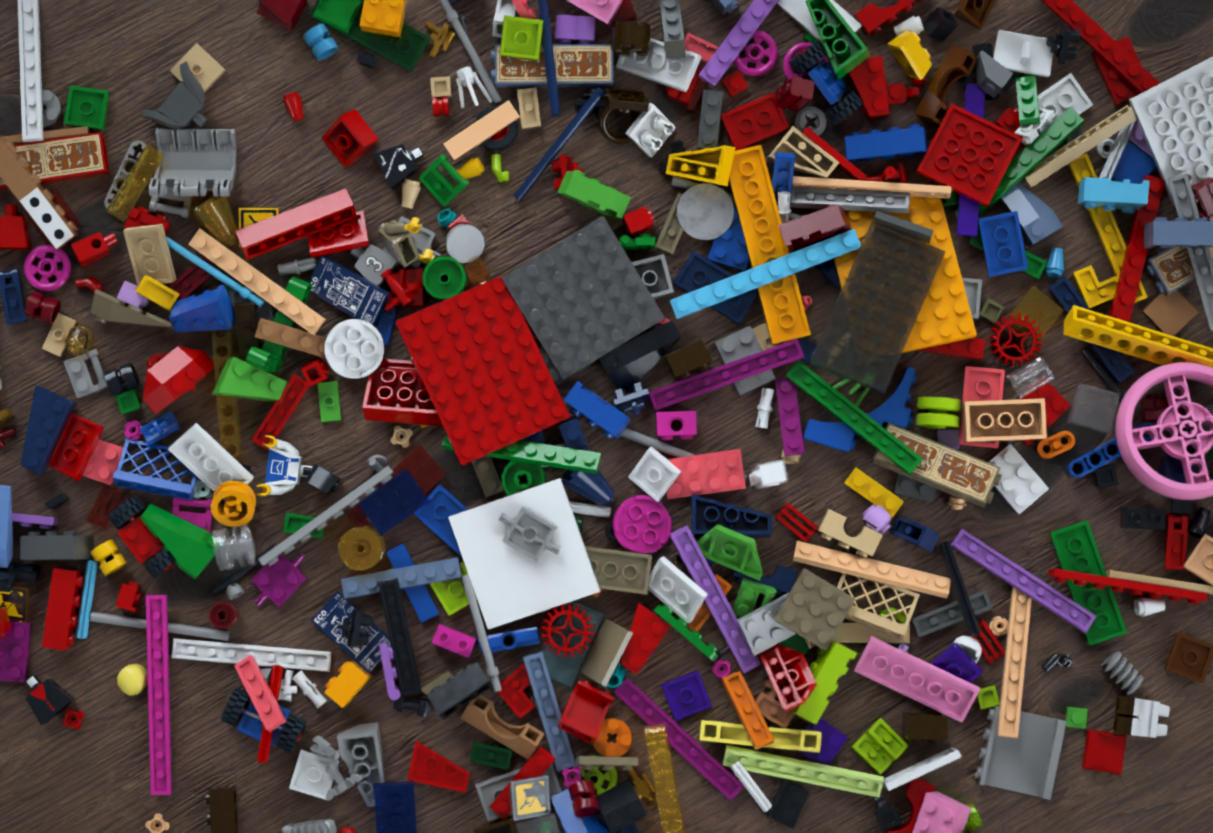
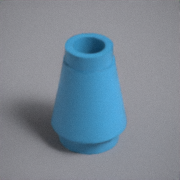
M1051 249L1044 269L1046 276L1051 278L1062 277L1064 273L1063 249Z

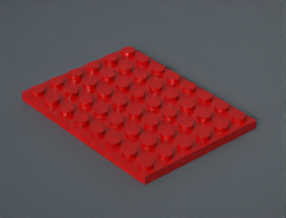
M504 275L395 321L461 466L570 418L522 312L502 280Z

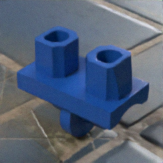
M172 411L139 429L150 446L181 428Z

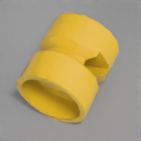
M113 539L104 542L90 552L95 562H100L99 568L104 576L112 574L127 564L123 555L117 553L118 547ZM113 556L114 559H112L108 563L105 561L109 557Z

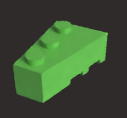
M579 170L566 172L557 193L606 218L622 219L631 199L630 196L618 192L615 188L603 185L597 179L585 177L586 174Z

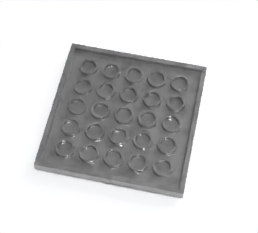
M604 216L502 277L503 282L563 380L665 318Z

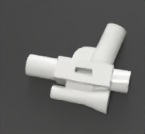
M286 669L284 679L281 680L278 700L292 702V694L298 693V686L291 685L294 671Z

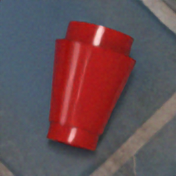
M298 91L283 95V103L292 121L304 119L302 98L299 96Z

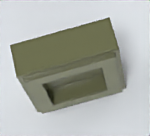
M987 298L979 312V316L995 325L1005 307Z

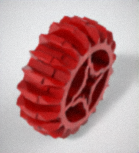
M1010 313V320L1007 321L1006 317L1002 316L1004 323L1001 324L999 321H996L995 323L999 328H991V331L995 332L996 335H989L990 339H995V342H991L989 345L990 347L996 346L992 353H1000L997 356L998 360L1005 357L1003 364H1007L1008 360H1011V366H1014L1015 361L1018 360L1019 366H1022V359H1025L1028 364L1030 363L1028 356L1035 359L1036 355L1033 351H1041L1040 348L1036 347V344H1043V341L1037 340L1043 334H1036L1035 331H1038L1040 327L1038 325L1033 328L1032 325L1035 323V320L1033 319L1028 323V315H1025L1024 319L1021 320V313L1017 314V319H1014L1013 314ZM1011 324H1022L1028 330L1020 333L1016 332ZM1006 327L1009 338L1000 345L999 337ZM1010 331H1012L1013 334L1016 335V337L1022 336V339L1019 340L1021 348H1019L1018 344L1016 345L1015 342L1010 343V340H1013L1011 338L1012 334ZM1032 335L1031 347L1026 352L1023 347V341ZM1015 347L1021 355H1009L1003 350Z
M562 604L560 605V612L554 607L555 615H552L550 612L547 613V616L551 618L550 620L543 619V622L548 625L547 627H541V630H547V634H542L541 638L548 637L544 645L552 644L549 648L550 652L554 648L558 649L555 654L556 656H559L560 651H563V658L567 657V652H570L573 658L575 657V650H577L579 655L582 654L581 646L586 650L588 649V646L584 644L586 641L592 643L593 640L587 637L588 635H594L593 631H588V628L594 627V624L587 625V621L591 620V617L588 616L584 619L583 616L586 614V611L583 610L579 614V606H576L575 611H572V604L568 605V610H565ZM566 614L563 626H552L557 617ZM572 615L581 620L584 629L573 627ZM569 620V626L573 628V631H578V633H570L566 641L565 633L557 629H565ZM551 632L559 633L563 636V647L553 640ZM572 636H584L579 644L569 647Z

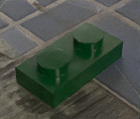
M474 741L470 762L509 770L513 750Z

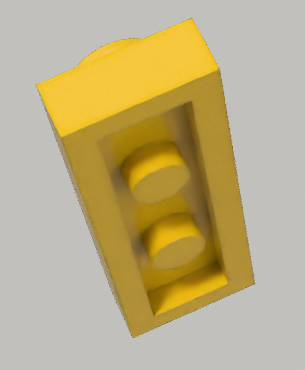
M856 467L844 482L845 485L875 506L881 505L892 518L904 502Z

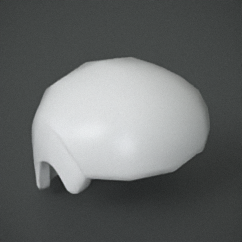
M962 635L957 637L954 642L977 663L982 654L980 643L971 636Z

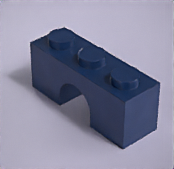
M777 565L772 576L767 578L762 576L760 581L735 570L732 576H736L735 581L742 582V579L745 578L771 586L777 590L776 594L783 596L785 593H789L793 587L797 571Z

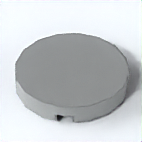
M470 224L455 226L446 237V251L451 258L456 259L460 263H470L478 259L485 246L481 231Z

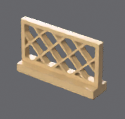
M842 573L837 586L838 589L842 591L847 590L848 594L853 597L850 588L860 585L864 593L855 598L854 606H851L845 618L903 640L920 594L902 587L865 578L861 580L857 576L858 582L848 586L845 580L846 574ZM867 581L874 582L876 589L867 593L863 583ZM886 588L892 589L895 596L885 600L881 590ZM878 592L882 602L872 605L869 595ZM905 595L913 597L912 604L904 607L900 597ZM866 597L870 607L865 609L859 608L856 601ZM897 599L901 609L891 613L887 603ZM884 604L888 614L885 616L877 615L874 608ZM903 612L906 618L905 624L897 623L893 615Z

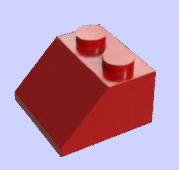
M356 109L341 115L322 137L323 141L345 168L367 153L379 140Z

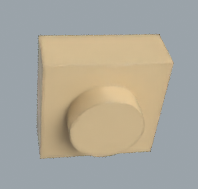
M450 76L430 78L432 97H452Z

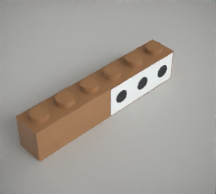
M0 140V177L56 250L61 249L79 235L76 232L78 228L71 220L68 221L66 219L64 209L59 204L56 206L52 200L54 197L47 188L43 189L38 175L31 173L27 168L29 166L28 162L22 156H18L15 152L17 150L15 145L10 140Z

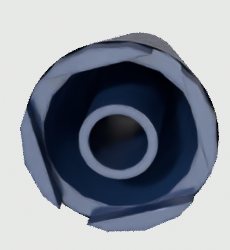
M567 469L562 476L564 478L562 480L563 486L600 506H608L615 498L613 496L614 490L599 469L597 474Z

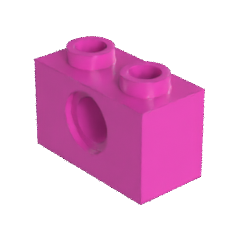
M696 411L656 412L657 437H661V440H673V436H681V440L693 439V436L697 435ZM673 421L681 422L682 429L680 431L672 430L671 423Z
M439 624L432 643L469 658L477 638Z

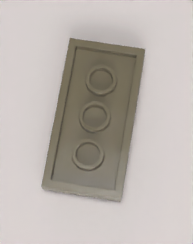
M585 546L600 589L647 595L652 555Z

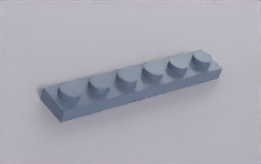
M457 557L341 579L344 599L380 593L379 580L398 577L400 589L462 578L459 558Z
M540 651L524 656V664L551 754L556 757L554 761L556 771L574 767L576 764L567 733L557 728L561 713L543 652Z

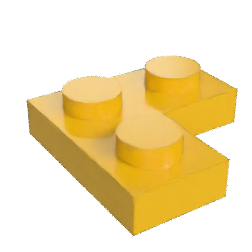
M1092 265L1072 273L1082 298L1089 309L1114 298L1118 276L1099 283Z

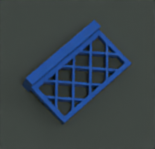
M126 438L113 480L115 486L193 501L198 477L186 466L185 471L178 475L175 473L172 467L178 465L181 461L178 459L171 464L168 462L166 456L171 454L168 450L169 446L159 444L149 446L147 442ZM129 445L138 446L141 451L131 456L128 452ZM152 449L157 450L160 455L150 460L146 453ZM144 455L148 462L138 467L134 459ZM163 458L167 466L157 471L153 463ZM129 462H132L136 468L130 472L122 471L123 466ZM151 466L155 473L150 476L143 475L141 470ZM170 469L174 477L169 480L163 479L160 474ZM189 473L192 477L191 485L182 483L179 478Z

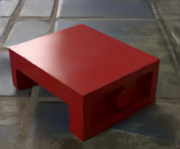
M578 681L574 685L557 728L593 744L600 734V727L614 697L606 690L594 688L587 681Z

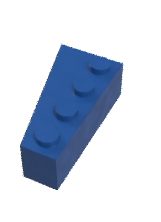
M910 125L908 129L900 130V127H892L886 132L870 130L869 134L862 135L861 132L850 133V136L845 137L846 158L851 163L875 161L877 157H880L882 160H890L896 158V155L913 158L916 153H922L924 157L929 148L928 133L920 125Z

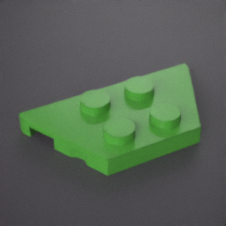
M717 524L696 541L705 558L760 581L763 572L754 539Z

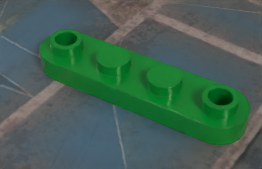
M658 605L654 609L657 614L713 662L717 659L718 655L716 653L718 649L711 643H708V645L701 641L703 636L696 630L693 632L689 631L686 628L689 624L680 617L678 619L674 618L671 615L673 611L667 605Z

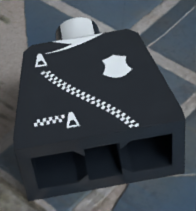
M403 144L373 154L392 190L417 172L413 162L423 158L418 147L407 152Z

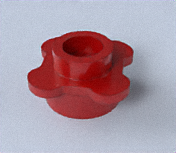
M73 708L66 709V715L62 721L63 726L74 727L75 730L81 729V721L85 717V713L83 711H74Z

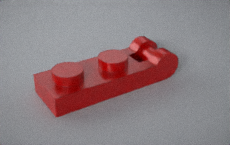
M1166 514L1164 569L1185 570L1183 566L1186 563L1188 515L1174 516V514ZM1174 524H1180V530H1174Z

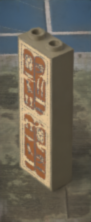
M888 423L886 430L923 460L911 475L904 472L878 450L873 458L874 464L982 508H985L986 503H991L994 492H991L993 486H998L1002 477L999 474L1000 467Z

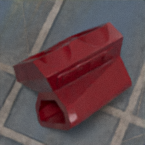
M258 0L260 4L257 14L284 28L292 30L295 28L308 0Z

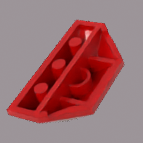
M177 346L147 370L142 400L156 415L205 377L216 365L203 350Z
M779 643L759 653L784 711L787 712L804 704L817 686V683L803 653L784 647Z

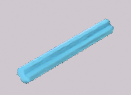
M92 560L86 562L75 635L81 639H86L88 634L98 562Z

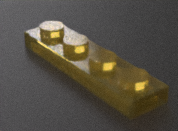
M147 144L106 212L124 222L165 155Z

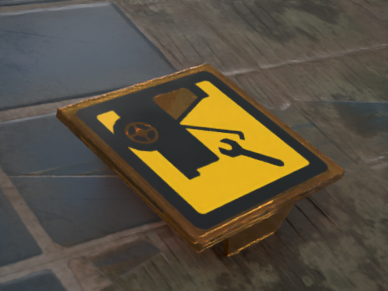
M13 586L11 592L0 591V608L7 609L10 620L28 622L29 588Z

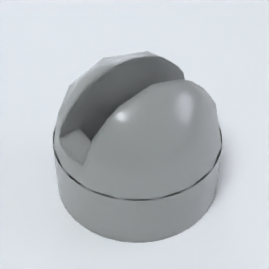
M237 583L228 585L226 591L230 600L236 599L244 593L242 587Z

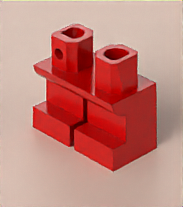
M423 268L412 270L399 269V272L391 273L405 289L408 288L409 283H421L420 289L408 293L413 302L406 307L424 308ZM389 291V302L396 297L392 291Z

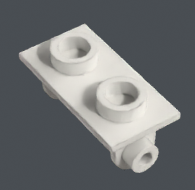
M1039 108L1040 123L1022 125L1014 133L1022 136L1021 141L1023 144H1031L1039 136L1038 132L1042 133L1052 124L1054 111Z

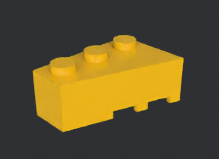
M723 145L715 148L669 154L665 174L728 186L736 147Z

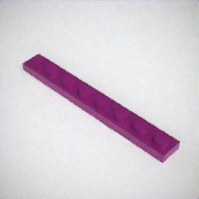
M797 338L650 391L649 395L654 409L657 411L804 358Z
M626 677L623 683L615 689L614 693L730 801L744 787L740 781L629 678Z

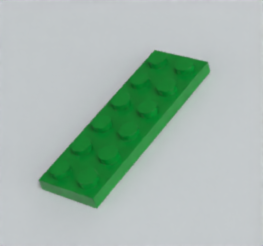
M1088 520L1049 533L1062 570L1107 577ZM1066 580L1072 601L1097 616L1088 631L1084 633L1088 646L1127 633L1111 587L1095 589L1092 588V584L1076 586L1073 585V581Z

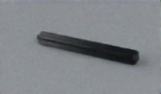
M948 541L939 544V548L970 636L980 634V628L952 548Z

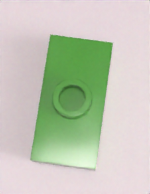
M338 381L318 383L321 422L341 421Z

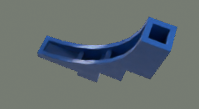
M905 368L901 381L892 395L880 407L867 415L881 426L883 423H891L903 429L907 425L910 426L913 415L910 414L912 409L904 406L909 404L911 398L909 389L916 382L917 375L914 374L915 369ZM809 419L802 438L803 440L848 453L850 449H854L856 438H853L854 435H859L843 422H821Z

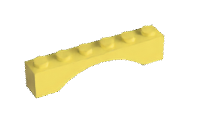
M701 720L700 741L753 746L742 724ZM768 727L774 742L764 746L765 748L821 752L822 732Z

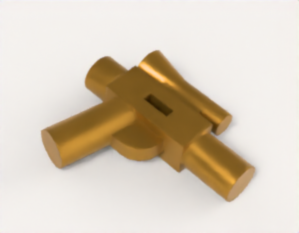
M428 20L425 27L432 32L431 39L434 41L428 55L436 58L440 49L446 52L456 34L449 31L451 27L449 24L444 23L439 28Z
M632 768V771H627V774L635 784L633 788L639 799L644 798L647 803L654 798L651 793L656 791L657 788L650 782L646 774L641 775L643 779L641 780L634 768Z

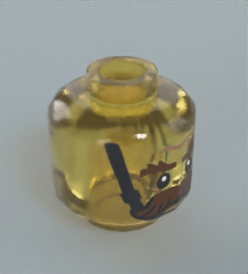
M82 325L71 327L64 341L66 347L69 348L68 352L77 356L80 353H87L94 340V336L91 334L92 331Z

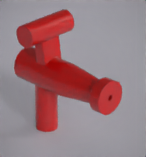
M904 163L896 165L897 171L894 167L889 166L882 174L865 179V181L891 182L894 179H900V183H908Z
M390 269L383 272L380 276L382 279L385 278L396 296L384 306L386 311L390 312L400 303L403 307L412 303L413 299L408 293L420 289L421 283H409L408 288L405 289L391 274L392 271Z

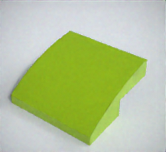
M879 718L850 748L879 776L906 750L908 745L882 718Z

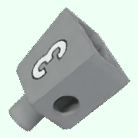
M370 245L366 250L362 247L355 248L350 253L358 259L354 267L365 279L379 287L386 281L380 275L388 269L393 272L399 264L391 254L374 245Z

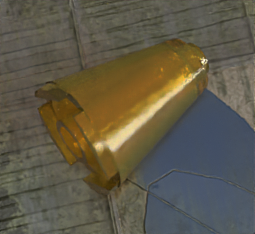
M219 193V196H213L190 211L224 246L228 245L230 248L239 242L235 232L238 230L227 197H221Z

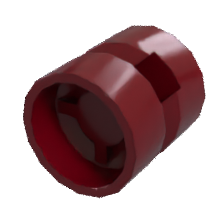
M33 291L27 300L25 315L35 319L40 317L41 321L53 324L57 314L60 312L61 301L51 297L46 299L45 295Z
M230 602L217 603L209 612L211 623L218 628L231 627L239 618L237 607Z
M579 781L570 785L569 794L573 801L574 816L581 818L598 813L599 805L597 798L594 797L596 795L594 783L592 781Z

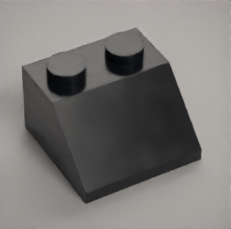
M629 780L595 796L598 800L599 812L609 833H614L647 817L645 809Z

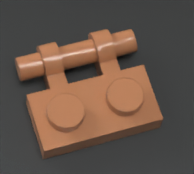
M768 679L765 687L771 690L770 693L767 695L761 691L755 702L764 717L786 729L794 715L790 713L791 710L785 712L782 704L774 699L777 693L771 680Z

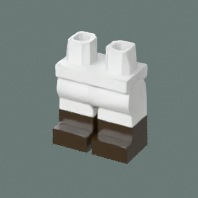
M1117 695L1115 713L1134 715L1136 717L1115 715L1113 733L1152 738L1166 736L1167 725L1158 724V716L1168 717L1170 707L1160 704L1158 701Z

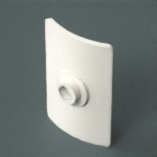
M999 30L993 59L1010 71L1049 77L1053 53L1050 52L1051 47L1046 45L1048 38Z

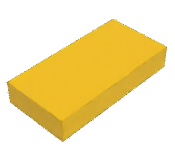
M146 274L135 292L168 311L172 309L180 295Z

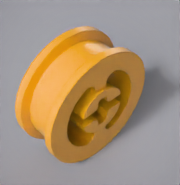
M226 481L220 484L215 489L211 502L213 517L219 523L229 527H239L247 524L254 516L257 501L256 494L249 485L240 481ZM226 497L225 504L223 506L220 501ZM243 502H245L247 507L242 510Z

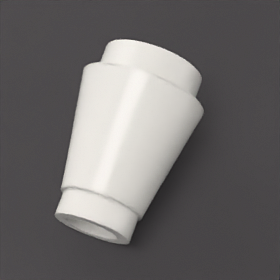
M912 16L895 26L894 30L896 36H898L905 30L920 34L921 31H924L920 17Z
M1140 597L1134 601V611L1137 616L1145 617L1165 610L1163 599Z

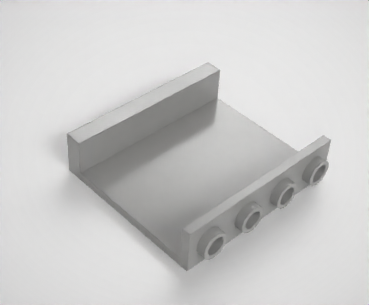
M993 706L992 709H989L987 720L990 722L989 727L984 730L983 740L986 741L984 748H981L979 759L982 761L980 768L977 767L975 779H978L977 783L1051 800L1067 721L1021 711L1018 738L997 736L1000 706Z

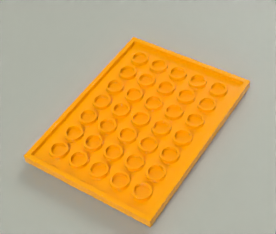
M910 196L909 214L883 212L932 229L933 234L930 243L873 224L876 212L845 210L852 229H855L862 247L834 258L859 362L977 336L941 198Z

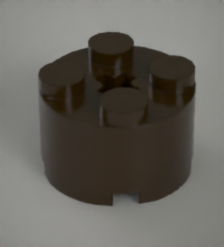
M637 21L616 22L615 25L612 24L611 50L618 52V56L628 57L630 53L647 56L650 50L651 26L644 22L643 26L637 25Z

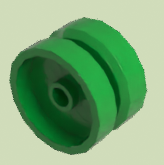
M448 256L437 257L431 260L423 272V284L426 291L439 302L465 292L468 286V278L463 266L456 259ZM447 276L448 281L442 282L443 277Z
M511 461L502 473V486L509 496L546 483V473L543 467L538 464ZM522 476H527V483L521 482Z

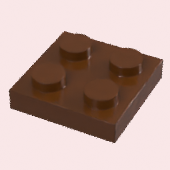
M1177 632L1164 670L1203 683L1213 656V645Z

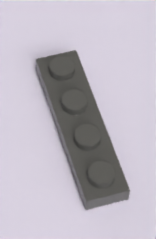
M986 590L968 596L975 615L992 609ZM957 600L914 617L911 621L917 636L922 637L964 620Z

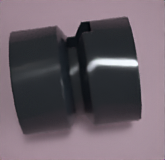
M132 363L120 366V370L114 368L104 372L107 386L113 396L123 393L125 388L131 390L140 387L139 378ZM121 375H124L126 382H123Z

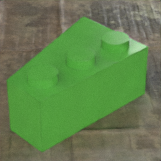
M233 356L226 360L212 395L274 402L280 399L287 382Z

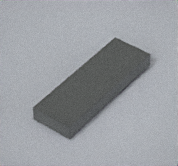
M877 211L874 217L873 224L930 243L933 234L932 229Z

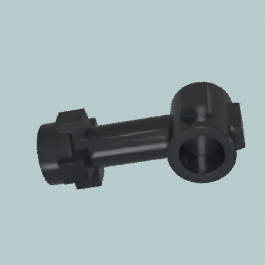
M681 140L672 142L670 145L672 148L670 154L685 151L683 141ZM669 156L665 162H660L658 169L659 172L666 176L669 175L665 174Z
M400 696L399 699L394 700L393 709L397 710V712H402L403 709L416 710L418 716L428 717L432 704H430L429 699L419 698L417 703L404 701V697Z

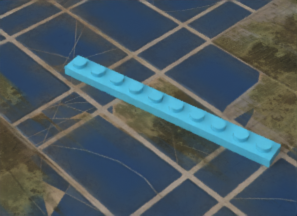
M852 229L670 300V304L676 319H679L860 249L862 246L855 229Z

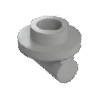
M374 455L368 459L367 464L370 469L378 473L387 466V459L382 455Z

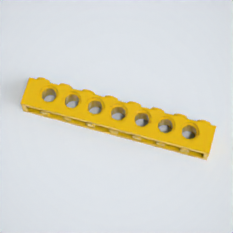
M1075 305L1072 306L1064 319L1063 335L1160 365L1192 362L1213 368V348Z

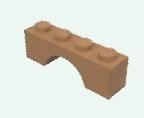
M483 695L472 700L461 716L462 720L529 760L544 735L543 732L528 723L522 726L506 723L496 714L494 702Z

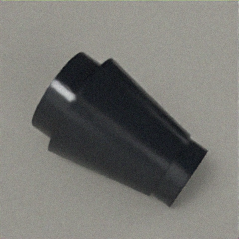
M1203 507L1199 508L1188 525V533L1190 535L1202 538L1207 533L1211 511Z

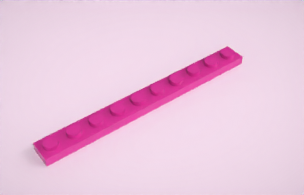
M147 595L146 625L151 795H171L172 767L167 595Z

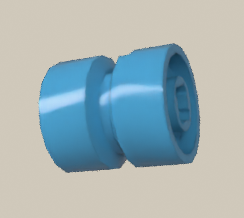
M324 24L311 28L303 35L307 45L313 47L312 53L317 61L328 58L339 48L334 39L329 38L330 33Z

